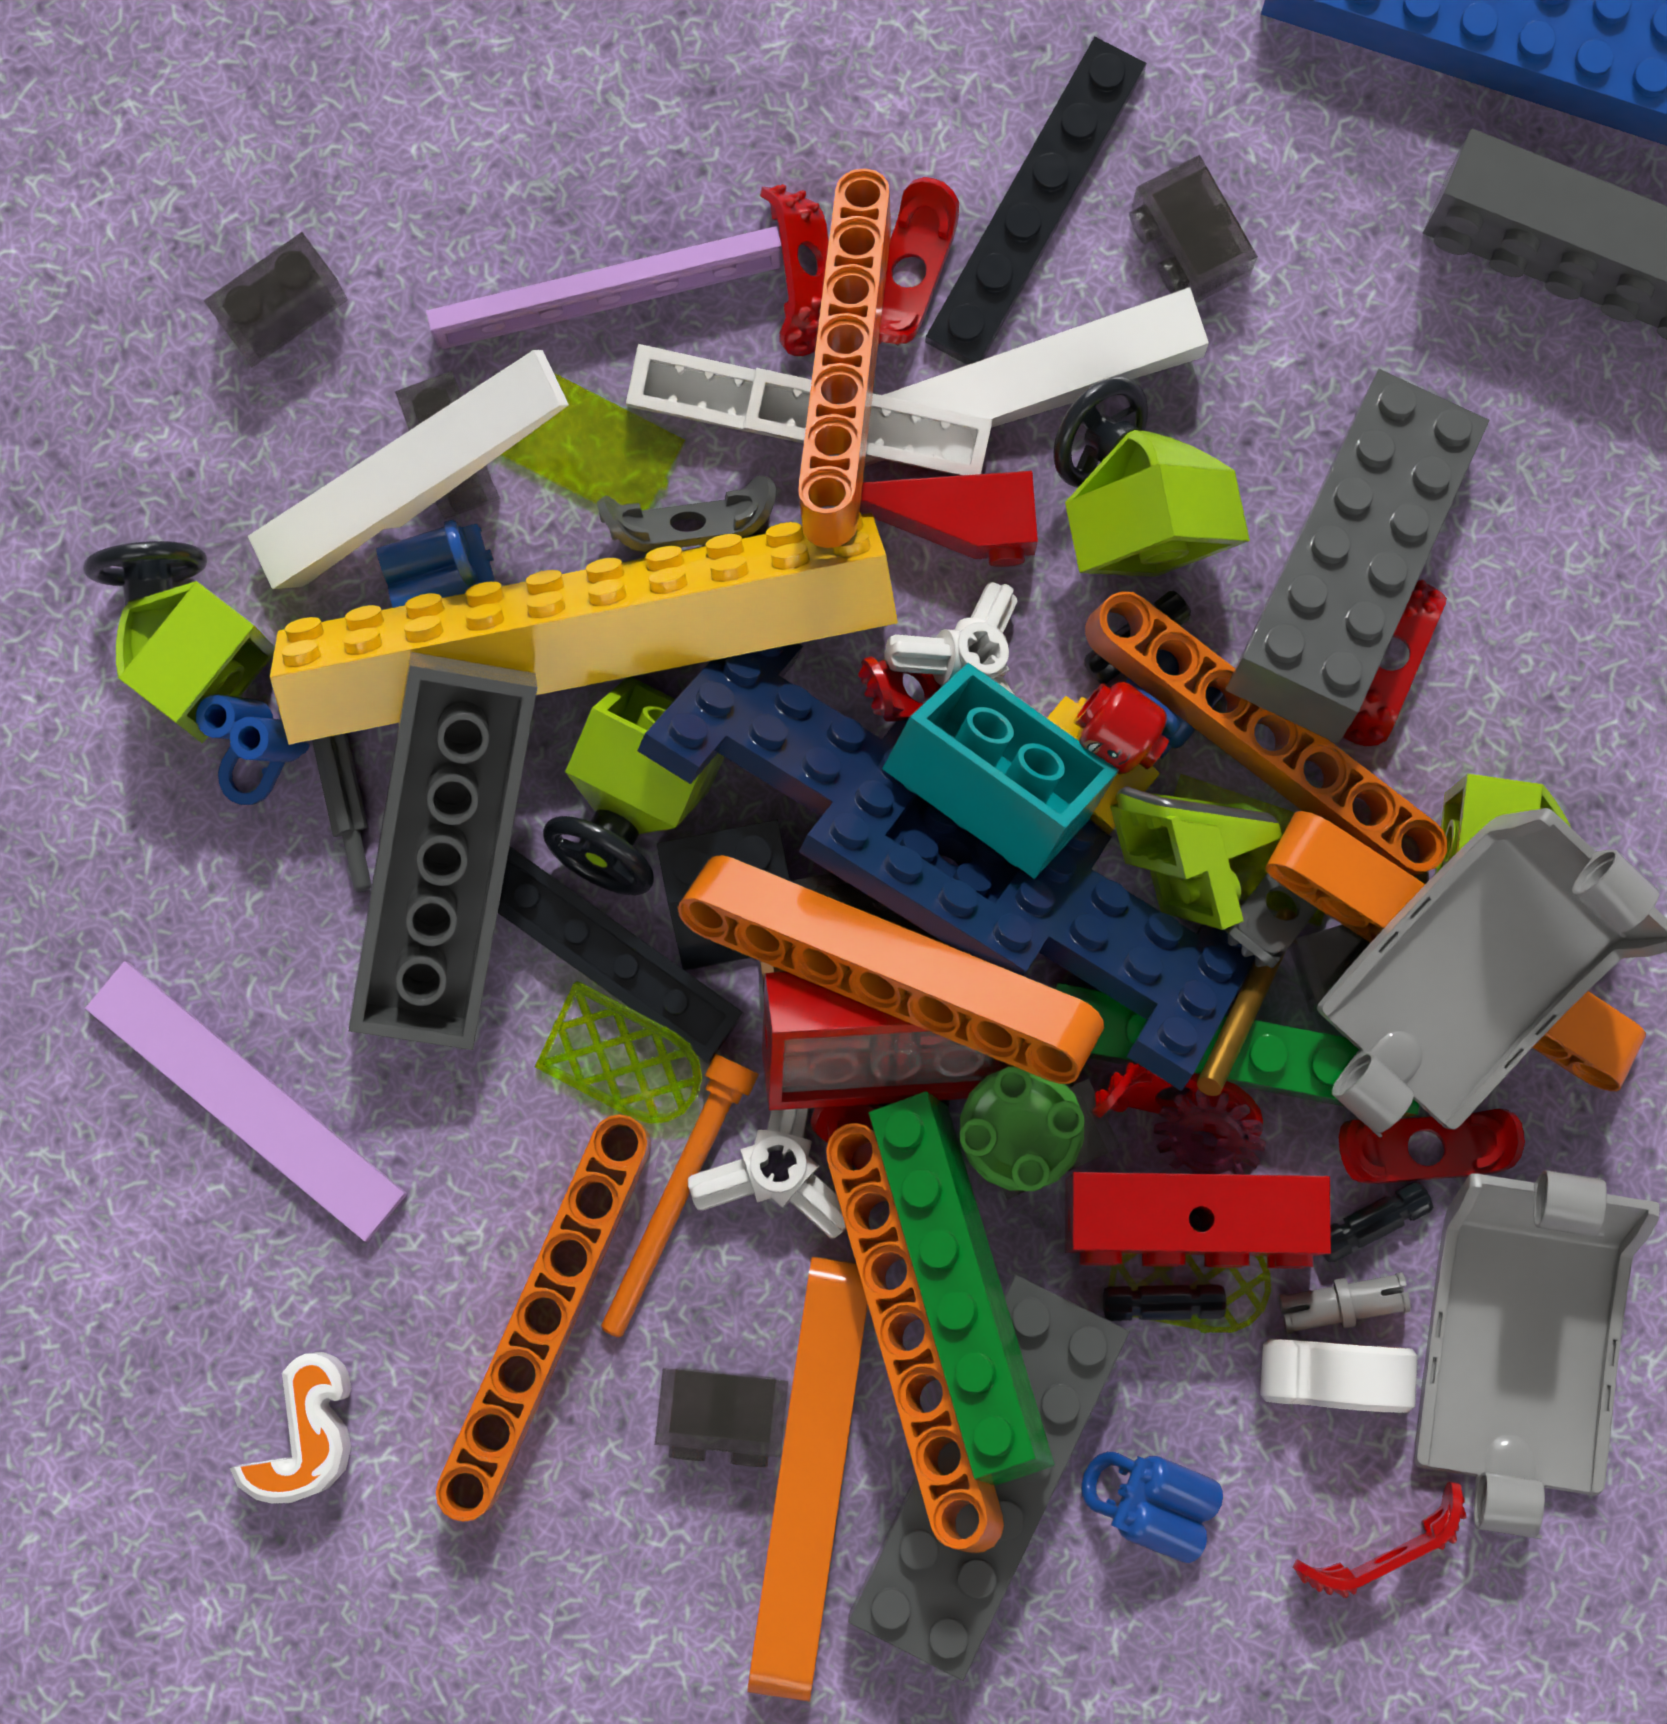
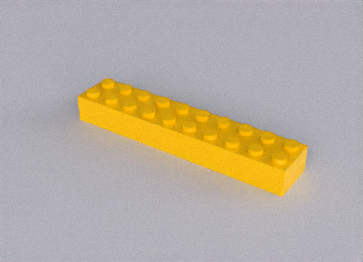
M859 512L858 527L855 535L849 542L839 547L824 548L816 546L806 538L801 524L786 522L768 528L766 534L742 538L736 534H725L708 540L706 546L682 550L677 546H665L648 552L646 558L622 562L618 558H604L588 564L585 570L565 574L558 570H544L531 574L526 578L525 582L501 586L499 582H483L471 586L466 590L465 594L441 598L439 594L435 593L423 594L411 598L404 606L384 610L375 605L362 606L349 611L344 618L321 622L316 617L298 619L289 623L285 629L278 630L270 679L288 744L290 745L399 723L411 652L536 673L538 687L536 695L898 624L887 557L873 514H861Z

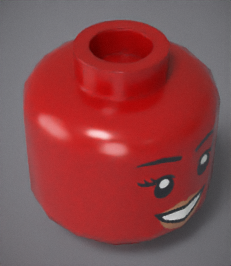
M1118 682L1110 688L1102 683L1084 703L1073 722L1080 727L1077 735V740L1080 744L1119 769L1117 773L1119 775L1132 771L1138 764L1148 770L1159 759L1169 743V739L1162 735L1167 721V714L1164 709L1126 682Z

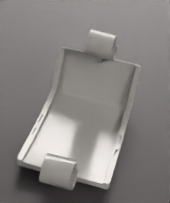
M1548 808L1505 814L1494 818L1469 840L1401 909L1319 1002L1317 1006L1318 1012L1359 1049L1334 1083L1332 1095L1380 1138L1383 1136L1381 1132L1389 1129L1405 1114L1412 1100H1415L1444 1128H1458L1549 1029L1621 959L1650 957L1667 952V918L1654 907L1660 895L1659 890L1617 850L1595 851L1555 812Z
M1544 1170L1534 1183L1483 1174H1470L1448 1206L1438 1256L1421 1386L1414 1461L1415 1465L1419 1468L1476 1477L1474 1523L1476 1529L1542 1539L1539 1531L1544 1514V1488L1592 1496L1599 1495L1604 1490L1618 1360L1634 1254L1647 1241L1659 1221V1203L1609 1195L1606 1188L1607 1182L1603 1179Z

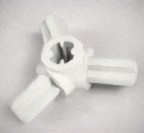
M989 583L985 586L971 618L960 620L954 630H941L936 638L896 634L889 637L886 643V650L884 651L886 664L889 665L892 671L933 674L936 682L943 686L969 662L1013 694L1003 678L1010 671L1006 664L1009 657V648L1003 632L1018 602L1017 597L1013 594V588L1007 584Z
M809 1108L771 1110L767 1130H757L755 1144L740 1149L742 1159L691 1175L688 1178V1187L697 1210L703 1211L754 1194L757 1203L772 1198L784 1208L791 1202L828 1237L833 1239L838 1237L846 1229L837 1194L815 1175L820 1166L809 1157L812 1141L803 1138ZM780 1150L782 1151L783 1159L789 1154L793 1157L796 1164L788 1168V1180L774 1182V1174L771 1173L767 1179L760 1168L768 1165V1154L770 1152Z

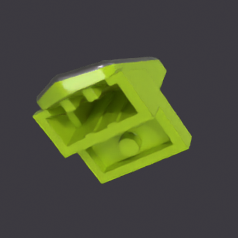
M1128 786L1120 789L1115 796L1117 804L1110 807L1125 864L1150 870L1160 911L1171 916L1221 930L1243 922L1239 904L1241 886L1236 874L1230 868L1228 859L1280 839L1282 832L1280 824L1275 817L1246 803H1214L1146 793Z

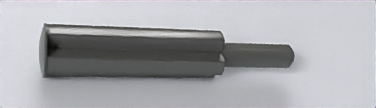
M348 733L312 740L333 837L342 836L354 890L358 893L368 891L372 884L360 833L362 830L369 828Z

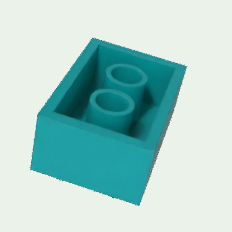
M969 662L910 716L882 768L901 782L909 791L922 797L951 818L959 827L969 831L1001 854L1009 863L1019 867L1034 879L1088 822L1119 772V769L1084 748L1073 736Z

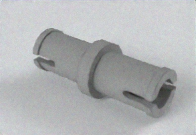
M1403 1272L1348 1283L1346 1278L1333 1280L1332 1287L1289 1295L1280 1294L1279 1303L1281 1313L1284 1314L1283 1323L1286 1334L1341 1323L1343 1329L1356 1327V1320L1397 1312H1411L1409 1293L1404 1292V1287L1407 1284Z

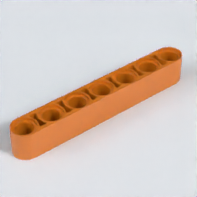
M866 168L854 169L844 174L839 179L835 189L798 486L803 533L810 542L824 548L839 547L849 542L855 535L858 527L891 237L888 181L877 171ZM824 506H836L828 509L822 508Z
M1121 591L1112 594L1089 615L1085 624V636L1089 646L1099 656L1300 810L1313 813L1330 821L1412 876L1435 869L1443 862L1447 853V839L1443 829L1434 820L1327 738L1226 691L1225 689L1235 668L1146 599L1134 592ZM1108 613H1118L1124 616L1130 625L1129 638L1119 637L1109 629L1107 623ZM1157 650H1166L1175 656L1179 664L1177 676L1163 672L1158 666L1156 660ZM1207 687H1214L1225 695L1227 701L1225 713H1219L1208 705L1206 700ZM1256 724H1263L1273 732L1275 737V748L1273 751L1261 747L1255 737ZM1305 761H1311L1321 769L1323 774V785L1321 788L1312 786L1306 780L1304 775ZM1355 798L1365 801L1371 810L1369 826L1360 823L1353 813V801ZM1404 834L1412 837L1419 847L1417 863L1410 861L1402 851L1401 840Z
M1304 811L1294 813L1265 867L1267 873L1279 884L1370 943L1425 885L1330 821ZM1587 991L1532 1048L1594 1087L1606 1091H1619L1646 1038V1032L1635 1021Z
M721 855L709 859L678 906V913L684 924L694 933L1051 1082L1069 1084L1076 1081L1104 1030V1021L1099 1012L1078 998L731 857Z
M621 1114L609 1116L602 1120L593 1131L440 1475L436 1488L437 1504L442 1512L453 1520L462 1522L474 1520L490 1510L497 1501L644 1169L651 1149L650 1135L644 1125L630 1116ZM625 1126L633 1129L638 1138L637 1151L631 1158L625 1161H614L606 1152L605 1143L607 1136L618 1127ZM602 1183L612 1193V1207L605 1216L591 1219L581 1209V1195L591 1184ZM569 1240L579 1242L587 1254L586 1266L576 1276L564 1275L559 1271L555 1262L557 1249L561 1244ZM544 1297L552 1299L557 1303L562 1316L559 1326L550 1334L540 1333L533 1327L530 1321L531 1307L536 1301ZM517 1355L531 1361L536 1373L533 1385L530 1389L523 1392L511 1388L506 1382L504 1375L506 1364ZM489 1414L500 1416L509 1426V1439L502 1449L496 1450L487 1447L479 1437L480 1422ZM459 1474H473L483 1485V1498L477 1507L463 1506L454 1497L453 1485Z
M858 1123L846 1124L837 1129L830 1137L826 1148L827 1162L931 1529L936 1538L947 1547L970 1553L985 1552L994 1547L998 1542L1004 1528L1003 1514L995 1486L974 1479L874 1130ZM871 1143L873 1154L870 1162L862 1169L854 1170L852 1167L854 1152L861 1145ZM887 1201L890 1208L888 1220L878 1229L871 1230L869 1226L870 1211L876 1204ZM904 1260L907 1265L906 1278L899 1287L889 1290L886 1285L887 1270L896 1261ZM921 1319L925 1329L923 1341L918 1347L907 1351L903 1345L904 1330L909 1323ZM933 1380H938L943 1392L941 1402L936 1409L925 1413L920 1403L921 1392L926 1384ZM955 1441L961 1453L960 1463L954 1472L943 1475L938 1467L939 1452L944 1445ZM973 1504L979 1513L978 1528L972 1536L963 1539L956 1530L957 1514L966 1505Z
M819 1257L811 1258L752 1653L748 1693L810 1702L868 1306L857 1264L852 1262Z

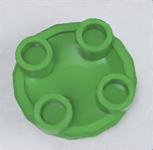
M1009 1066L986 1076L969 1093L960 1115V1143L969 1163L986 1181L1009 1191H1036L1057 1182L1075 1164L1084 1142V1115L1075 1094L1065 1084L1048 1081L1014 1066Z

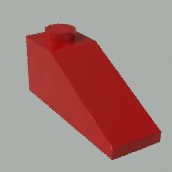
M1032 471L863 482L859 512L862 514L872 513L874 519L973 559L989 558V565L994 567L1020 565L1025 562V556L1035 555L1038 536Z

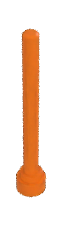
M716 1053L704 1075L710 1078L705 1088L710 1094L601 1324L602 1330L614 1337L620 1338L624 1335L689 1197L688 1178L701 1171L732 1103L738 1105L743 1094L749 1096L759 1076L758 1073Z

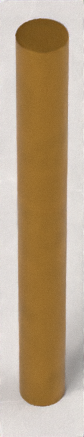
M1281 909L1275 917L1282 920H1292L1296 917V913L1289 909ZM1285 953L1274 968L1269 966L1257 967L1254 960L1197 1081V1087L1204 1094L1217 1096L1221 1093Z

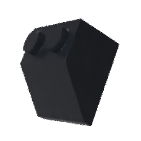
M778 819L656 843L667 903L683 970L688 971L752 958L694 933L680 918L678 906L708 860L714 856L723 855L790 881Z

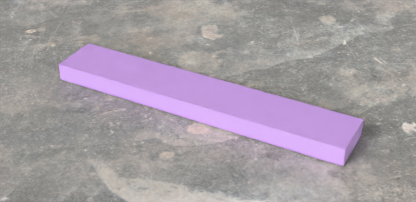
M777 226L426 310L430 331L437 346L443 350L779 269L783 265L782 246Z
M124 961L85 1007L88 1012L364 1242H368L406 1197L407 1193L129 962Z

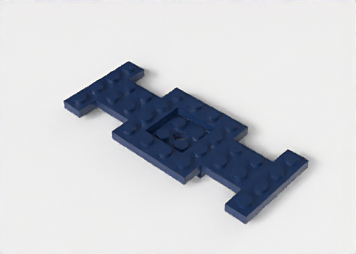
M799 643L710 661L645 733L637 751L689 784H692L710 761L719 753L819 815L821 818L807 834L799 852L950 947L1021 976L1025 975L1038 953L1145 1018L1147 1021L1126 1057L1181 1091L1194 1074L1255 960V955L1248 957L1242 955V944L1229 945L1228 933L1224 929L1221 930L1201 924L1198 932L1195 933L1180 924L1171 915L1162 913L1128 892L1121 884L1109 880L1092 869L1112 836L1095 827L1090 820L1035 879L1019 867L1009 863L1001 854L969 831L959 827L951 818L919 795L909 791L901 782L882 769L908 720L896 721L883 739L863 728L856 720L842 715L813 697L806 689L792 684L783 678L794 665L803 648ZM940 855L954 860L959 866L946 862Z

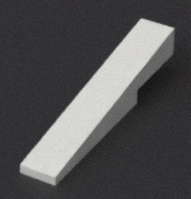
M1189 287L884 394L883 396L992 419V428L1074 403L1088 388L1108 378L1125 377L1132 380L1204 358L1209 342L1191 288ZM866 457L865 466L884 460Z
M638 344L626 405L631 408L804 444L812 380L756 368V370ZM873 393L866 457L957 476L981 474L993 420Z
M532 350L248 535L271 588H295L309 584L383 529L400 528L569 406L543 350Z

